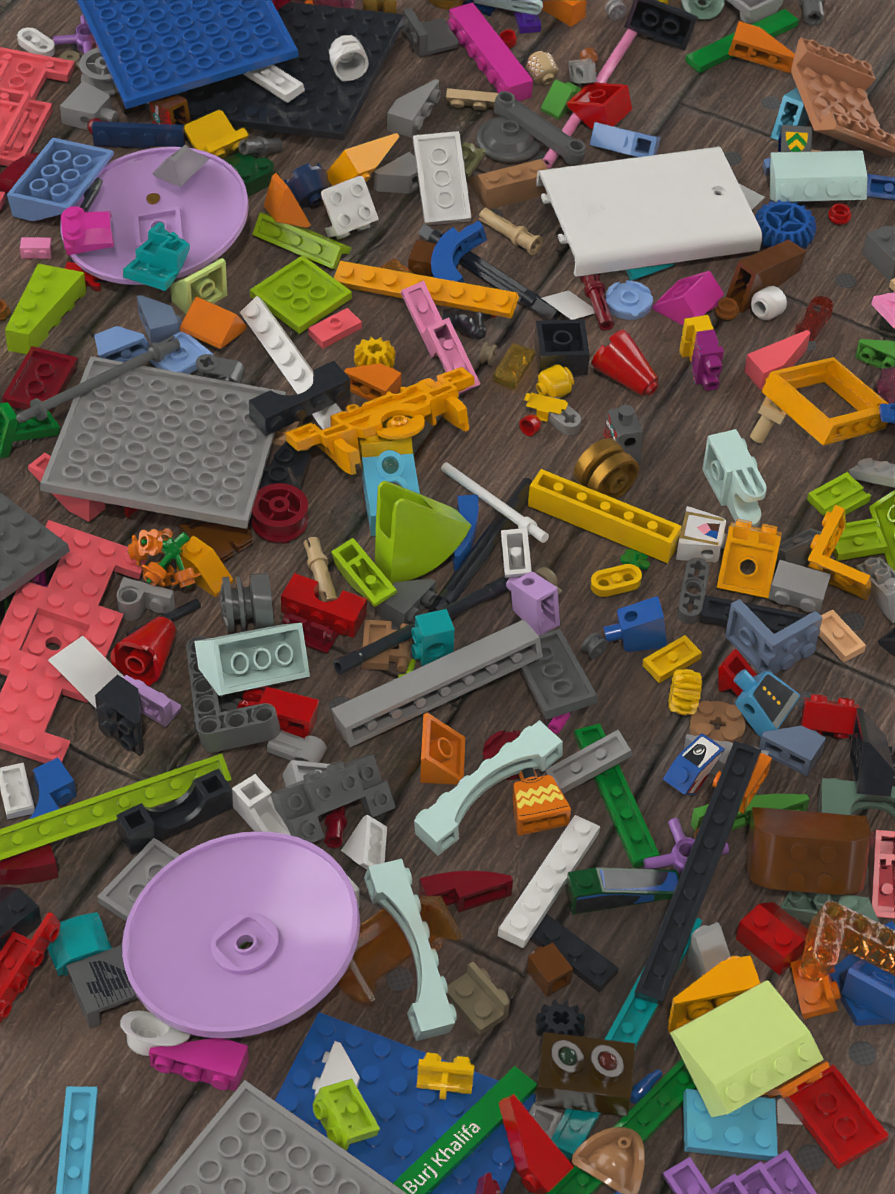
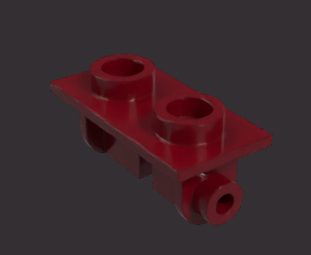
M292 612L290 614L285 613L282 619L283 624L302 623L305 646L327 654L339 635L338 632L332 630L331 626L326 627L313 621L310 623L307 619L296 616Z

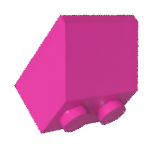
M706 271L678 280L652 308L669 319L684 325L685 318L704 316L707 311L714 309L718 305V300L724 295V292L712 273Z

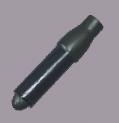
M96 178L90 188L85 191L84 200L80 205L84 212L89 211L96 196L99 194L103 183L102 179Z

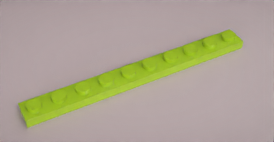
M223 754L215 755L0 829V860L116 821V814L143 803L145 806L153 808L179 799L189 789L194 779L218 768L228 782L232 779Z

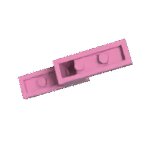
M424 281L403 289L401 295L431 358L438 356L445 372L463 367L474 376L475 385L467 387L464 391L458 392V394L460 395L480 386L477 375L450 319L442 320Z

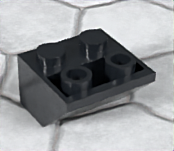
M117 674L95 694L98 727L105 736H111L119 741L125 750H132L141 756L144 753L139 690Z

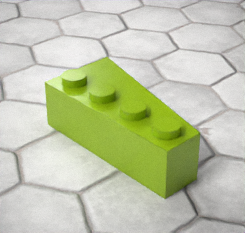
M37 264L5 329L8 351L27 354L31 346L38 348L49 336L48 332L54 326L57 327L60 324L61 317L75 307V302L78 298L82 299L86 294L84 272Z

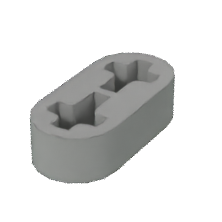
M568 405L566 410L562 409L561 415L549 412L548 422L561 433L574 435L580 431L581 416Z

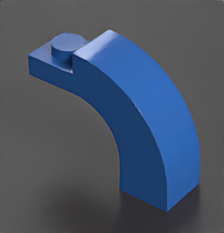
M479 220L472 225L466 226L459 233L452 227L439 239L431 258L434 278L465 283L463 276L456 269L459 260L467 252L487 241L484 227Z

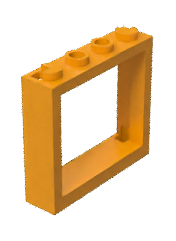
M834 357L771 371L769 377L765 379L766 383L761 391L822 445L883 430L888 422L881 421L879 407L880 404L889 403ZM825 382L852 405L857 412L828 418L796 389Z

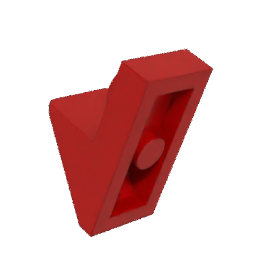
M734 649L718 667V690L721 692L732 688L739 697L743 690L733 681L736 675L744 669L752 677L757 674L737 649Z

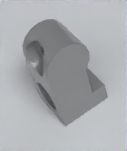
M592 59L568 61L570 81L575 83L597 81L596 66Z

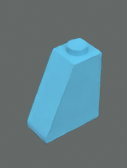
M798 88L783 96L771 138L778 140V136L782 137V125L806 126L810 119Z

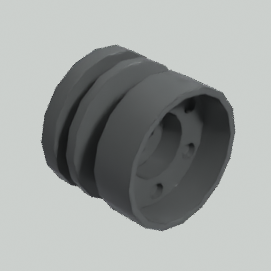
M268 573L250 574L249 587H243L239 575L235 576L236 588L230 587L229 576L222 577V585L219 592L222 619L228 633L235 632L234 620H239L241 632L246 630L247 619L251 618L255 629L274 626Z

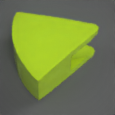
M382 481L378 485L375 564L391 584L415 579L444 562L458 548L472 525L456 509L391 482Z

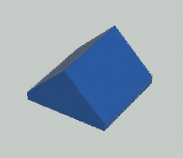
M861 959L849 968L841 994L895 1023V976L869 961Z

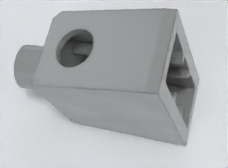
M84 81L60 105L62 124L88 130V122L93 118H100L104 122L106 120L117 122L119 116L117 111L112 110L111 97Z

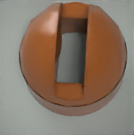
M589 47L581 51L579 58H590L596 65L598 54L593 47Z

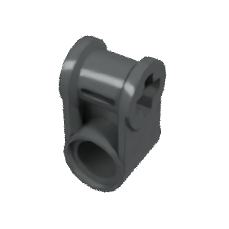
M210 354L201 355L196 359V367L198 369L196 376H206L207 378L235 383L241 382L245 368L239 361L220 358Z

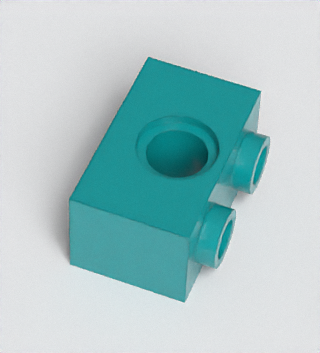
M447 609L415 616V627L411 629L414 644H411V652L414 660H419L421 667L454 652L455 629Z

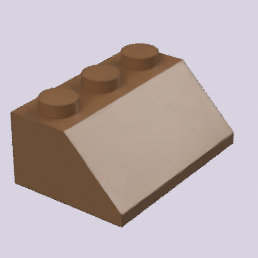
M539 159L468 178V182L483 207L493 209L540 197L544 193L547 195L544 185H536V178L539 170H547L548 168L543 160Z

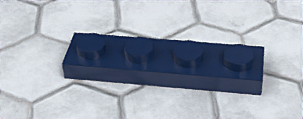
M93 121L92 124L94 146L151 148L159 146L183 147L186 145L184 125Z

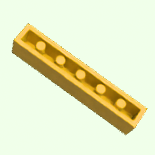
M543 469L539 471L530 485L528 506L665 563H669L678 548L681 525Z

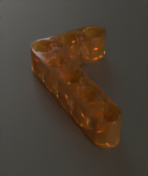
M827 901L824 903L809 925L800 964V970L804 977L812 982H821L837 963L840 948L895 974V930L837 902Z

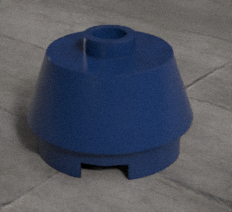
M310 163L304 164L292 171L294 176L290 180H284L298 204L303 208L322 202L321 192L329 188L327 170L323 169L320 163H317L314 167H311Z

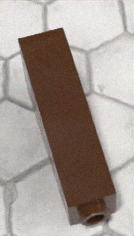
M786 240L738 261L725 298L734 299L740 312L747 311L751 308V299L755 293L768 286L779 287L799 272L807 251L792 241Z

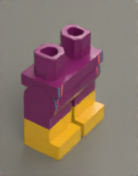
M709 316L685 318L679 349L682 357L689 356L693 366L692 374L695 385L702 384L705 391L718 389L720 384L719 376L723 367L724 350L722 346H718V339Z

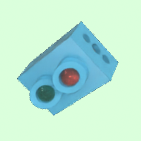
M387 450L376 457L362 458V482L371 536H376L378 485L382 481L391 482L420 494L413 454L400 455L396 451Z

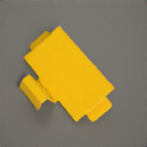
M526 393L524 398L525 401H528L526 407L537 409L536 416L545 422H548L549 412L561 415L562 409L566 410L568 402L565 400L536 393Z

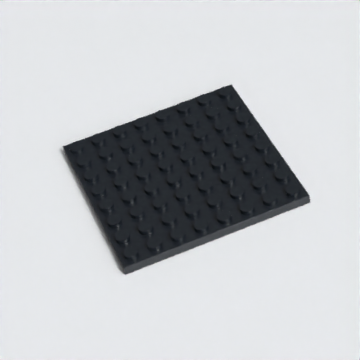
M289 1L278 9L277 12L298 49L299 57L273 65L303 83L305 91L287 103L244 74H240L190 89L185 96L191 121L221 110L234 127L344 141L405 23V17L403 14ZM344 35H352L358 39L364 48L369 63L366 72L361 77L350 81H341L330 62L329 49H331L332 43L335 39Z

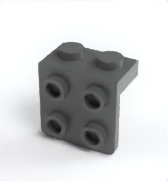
M412 8L403 10L405 23L402 30L419 57L458 47V40L444 19L439 18L421 23Z

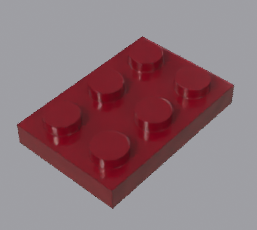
M31 346L2 397L3 403L8 402L12 407L27 410L31 408L30 402L33 399L38 398L43 402L62 393L78 366V358Z

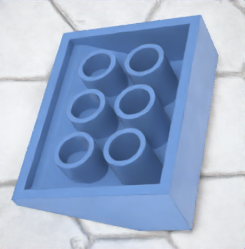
M52 137L8 192L7 197L12 216L36 221L60 215L67 208L75 206L114 155L113 150Z

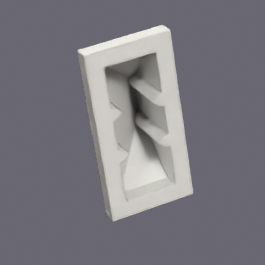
M369 815L364 816L341 851L365 869H368V866L385 863L387 827Z

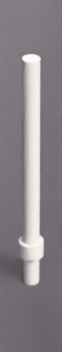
M449 463L442 465L441 470L473 494L478 495L480 499L517 524L518 528H527L528 535L534 536L542 543L548 540L549 535L540 529L534 520L516 512Z

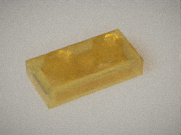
M512 343L493 373L492 381L515 389L535 358V350Z

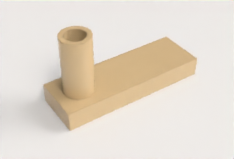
M765 396L758 411L761 417L750 434V437L758 443H763L774 423L776 422L780 425L786 415L767 396Z

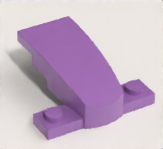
M788 1150L765 1164L760 1161L739 1176L734 1173L712 1190L690 1157L663 1172L664 1179L674 1194H817Z

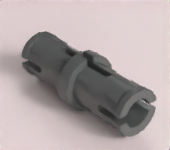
M256 137L253 140H241L238 147L243 155L255 153L260 156L271 152L279 153L282 150V141L279 138L265 139L264 137Z

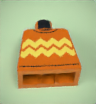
M525 768L520 771L519 777L521 781L513 784L512 792L517 836L568 826L571 808L554 778L550 775L537 777L533 768Z

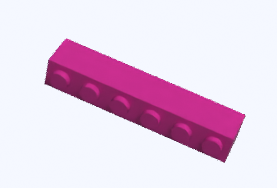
M474 3L449 9L447 25L457 37L458 42L465 47L469 57L475 60L479 70L483 71L487 76L489 83L493 84L497 89V92H510L518 101L532 98L533 79Z

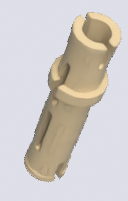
M310 537L308 540L311 546H309L307 540L303 543L308 556V568L312 570L315 580L319 582L321 600L323 602L334 601L337 599V595L327 567L328 558L323 554L319 538Z

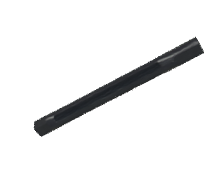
M423 224L418 232L429 243L437 244L444 235L440 230H434L426 224ZM472 251L467 252L459 260L458 263L496 288L517 292L519 296L518 302L543 319L557 320L561 315L560 311L544 301L542 297Z
M530 478L522 479L505 503L519 514L528 503L529 488L532 480ZM498 512L428 609L429 612H435L457 601L502 539L501 530H508L513 521Z

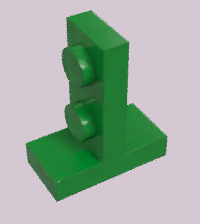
M0 403V458L9 457L12 443L15 441L56 436L59 434L60 426L49 411L47 412V418L44 420H38L34 417L20 423L17 421V415L9 403Z

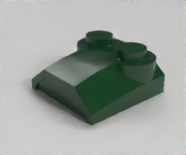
M239 152L224 160L242 178L248 197L269 187L272 175L277 173L271 160L258 158L253 154L243 155Z

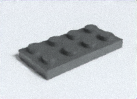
M561 629L538 635L540 637L543 657L519 669L545 719L598 703L597 694Z

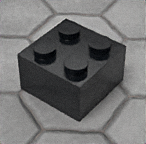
M585 319L537 320L534 343L538 374L554 365H561L563 368L567 367L572 375H588L590 352Z

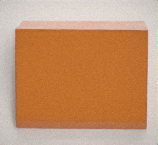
M277 173L273 174L263 207L276 222L305 228L311 226L290 188Z
M196 296L180 325L179 331L221 349L246 331L247 325L237 314Z
M427 712L423 714L420 783L458 785L464 777L465 737Z

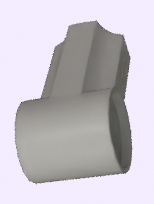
M282 730L275 739L269 740L267 745V752L290 761L320 763L327 750L326 744L315 736L301 738Z

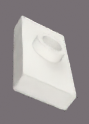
M24 763L1 767L0 791L7 820L33 814L35 807Z

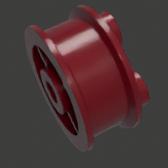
M284 483L267 485L258 490L251 518L252 527L256 534L267 541L287 544L300 537L308 526V500L305 494L297 487Z

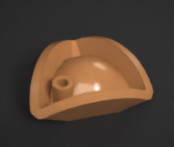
M624 1127L605 1129L588 1138L574 1152L572 1163L621 1194L638 1193L643 1177L645 1153L643 1141L634 1130Z

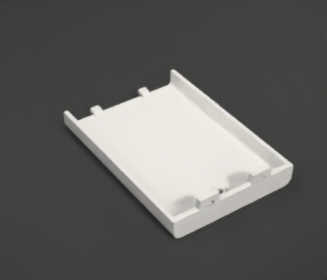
M721 147L539 170L537 172L536 185H544L547 191V195L545 193L541 195L544 204L552 203L564 235H558V239L561 244L569 243L574 255L575 277L760 250L762 241L761 229Z

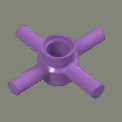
M83 15L80 16L81 24L76 28V35L53 36L55 45L77 44L78 50L84 54L97 48Z
M673 818L668 823L676 845L670 854L645 858V869L673 865V868L682 874L688 857L683 855L689 856L695 839L685 837L680 820ZM727 843L725 845L722 855L729 854V847Z

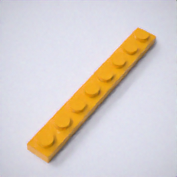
M340 261L334 275V279L346 288L403 298L401 295L403 289L424 281L436 305L512 318L519 300L517 292Z

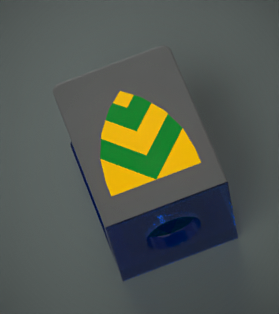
M782 125L778 136V152H811L812 127Z

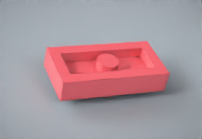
M346 308L309 327L308 335L323 349L362 329V321Z

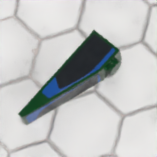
M590 868L568 872L565 891L571 913L575 915L672 899L680 878L677 870Z

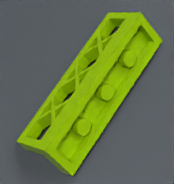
M259 213L252 233L254 236L301 256L303 255L331 269H337L341 255L350 254L351 247L307 228L276 222L269 213Z

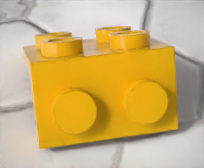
M221 110L210 113L184 126V133L195 149L208 152L221 159L229 154L239 152V142L247 140L249 136L245 128L235 131Z

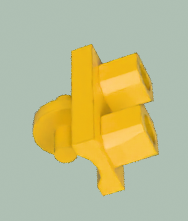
M426 1053L424 1059H419L416 1088L439 1090V1100H446L447 1092L472 1093L474 1065L470 1064L469 1057L457 1056L452 1063L441 1061L442 1057L439 1054Z

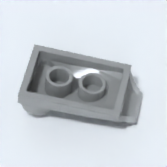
M727 0L740 11V19L747 24H753L777 13L783 4V0Z

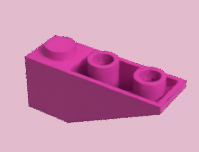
M223 1038L184 1042L174 1046L151 1047L149 1050L150 1066L154 1067L157 1071L182 1075L185 1079L192 1082H206L219 1090L229 1089L236 1091L249 1061L247 1045Z

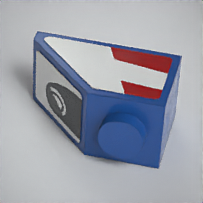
M701 733L676 757L663 780L684 795H696L725 751V748Z

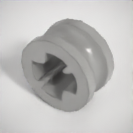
M610 0L605 6V11L610 19L616 21L625 16L627 8L622 0Z

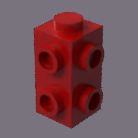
M811 694L810 698L804 697L800 725L809 730H814L822 735L823 731L834 732V737L850 738V735H853L856 708H860L859 704H854L855 700L840 697L837 702L827 700L825 695Z

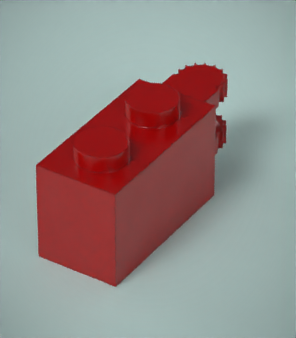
M266 687L264 691L256 689L244 690L242 695L244 700L239 702L237 709L264 703L271 704L275 707L282 731L301 738L311 735L318 717V699Z

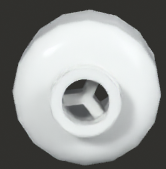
M768 286L758 291L751 299V307L754 314L762 320H771L784 312L787 305L786 296L783 291L775 286Z

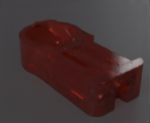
M825 296L814 297L806 309L805 318L800 325L796 324L795 334L809 330V341H814L826 322L832 317L833 302L831 299ZM822 305L819 312L813 309L815 306Z

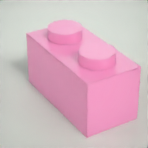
M21 237V259H51V238Z

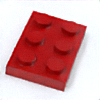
M832 1064L829 1068L822 1071L823 1076L820 1079L811 1083H806V1081L797 1086L798 1091L784 1099L839 1170L886 1142L889 1134L836 1066Z

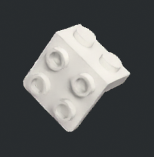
M357 176L322 190L321 195L332 226L325 228L328 237L336 236L338 240L349 236V231L356 228L357 231L371 227V222L379 220L362 176Z

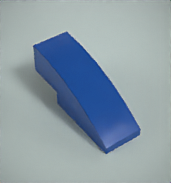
M478 495L457 496V511L472 526L464 540L452 553L454 573L473 548L476 539L479 510Z

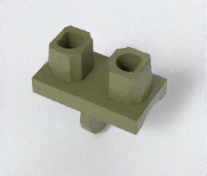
M465 142L461 144L467 182L469 176L476 170L480 161L485 156L486 149L475 148L474 144Z

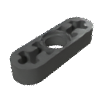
M692 558L686 564L677 612L679 620L686 624L697 623L701 618L710 570L709 563L702 558ZM695 569L700 570L699 578L694 577ZM689 587H696L701 592L698 594H691L686 589ZM688 603L694 604L692 613L687 612Z

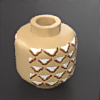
M538 51L528 58L526 69L535 84L549 85L554 82L558 74V66L550 53Z

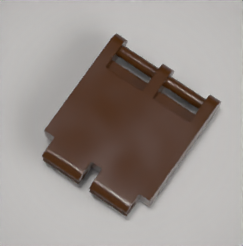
M196 519L178 526L181 533L185 532L189 538L194 535L210 546L222 562L234 555L233 549L239 552L253 544L249 527L245 529ZM199 522H201V524H199V525H197L196 527L190 529V528L193 527L194 525H196V524H198Z

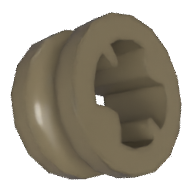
M485 342L481 349L479 362L481 364L487 362L489 366H493L498 346L495 344L490 346L489 343Z

